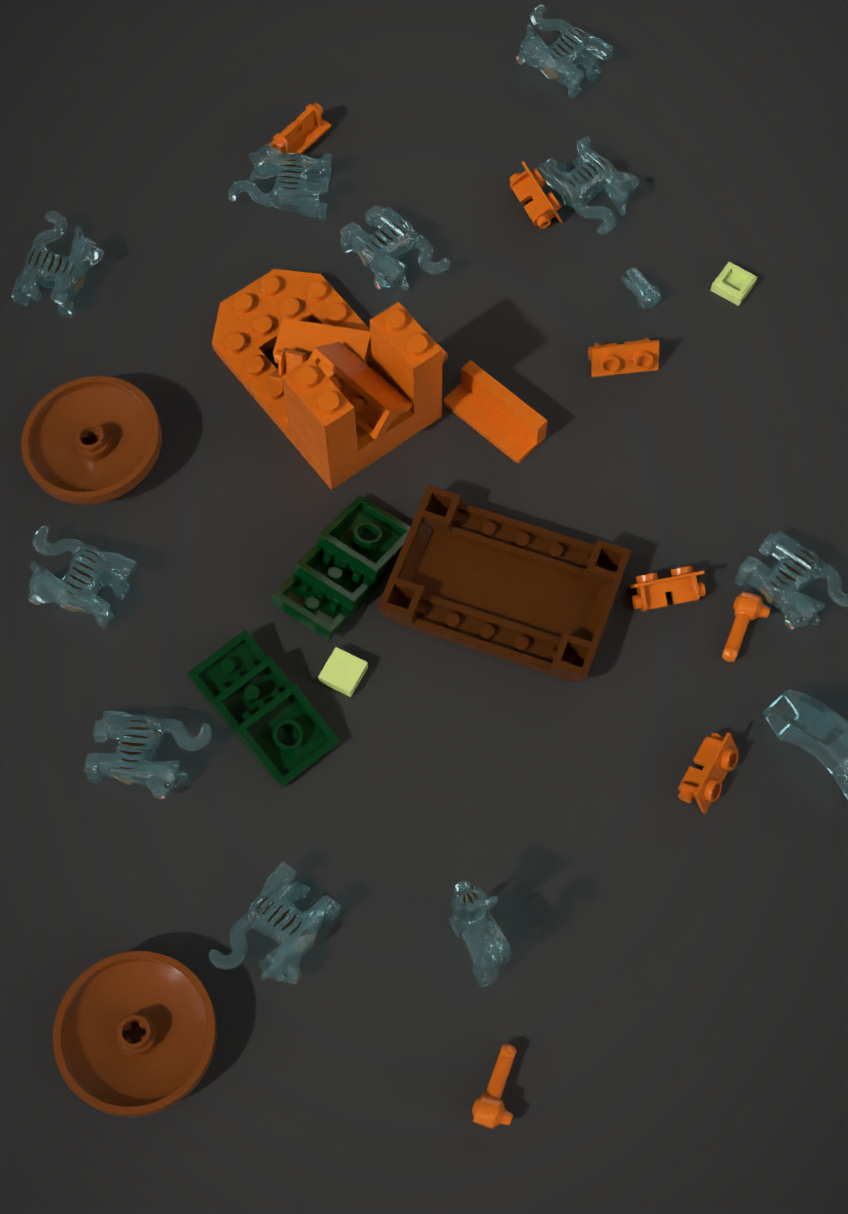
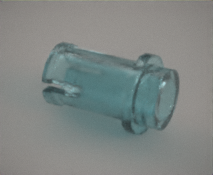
M632 267L625 272L630 279L622 276L621 283L638 299L637 304L646 309L656 306L662 298L660 288L657 285H652L637 267Z

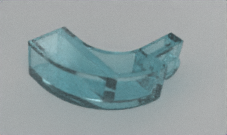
M787 689L762 714L780 741L799 746L817 758L834 777L848 800V722L821 701L807 694Z

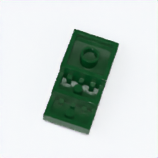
M359 495L318 534L317 544L295 564L294 573L272 594L271 603L329 641L353 616L394 566L410 526Z
M246 629L186 675L233 734L281 788L340 742L298 686L289 681L271 656H266Z

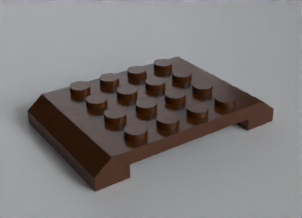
M428 485L379 601L378 613L397 625L567 682H586L632 550L598 539L595 545L463 503L461 502V495Z

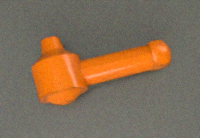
M743 590L734 601L733 608L735 611L734 616L736 617L722 654V658L727 662H735L749 621H753L758 617L768 618L771 608L764 605L761 596Z
M511 1044L502 1045L486 1092L482 1093V1096L475 1100L472 1108L473 1122L490 1129L500 1124L510 1126L514 1115L505 1109L501 1099L517 1049Z

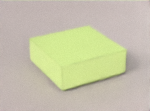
M728 262L712 283L710 291L740 306L756 284L757 276Z
M335 647L319 674L318 680L351 697L368 669V662Z

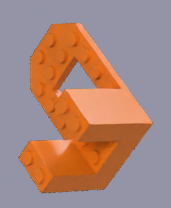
M273 269L220 302L212 338L213 350L331 490L442 417V349L399 301L370 319L369 329L321 274ZM282 318L307 322L315 321L320 324L370 331L372 354L369 353L367 365L411 401L413 405L410 411L395 415L384 437L375 440L356 424L354 406L312 358L283 375L282 382L269 379V376L277 368L263 352L275 345Z

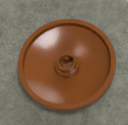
M89 376L75 379L48 393L30 413L21 437L23 461L36 484L47 494L58 500L84 505L106 502L132 490L151 471L161 449V424L149 398L131 383L108 376Z
M150 951L118 953L89 967L72 983L65 993L57 1010L53 1027L54 1056L58 1069L67 1085L80 1099L91 1107L119 1117L153 1115L183 1100L205 1075L213 1058L217 1039L215 1010L209 994L201 981L189 968L179 961Z

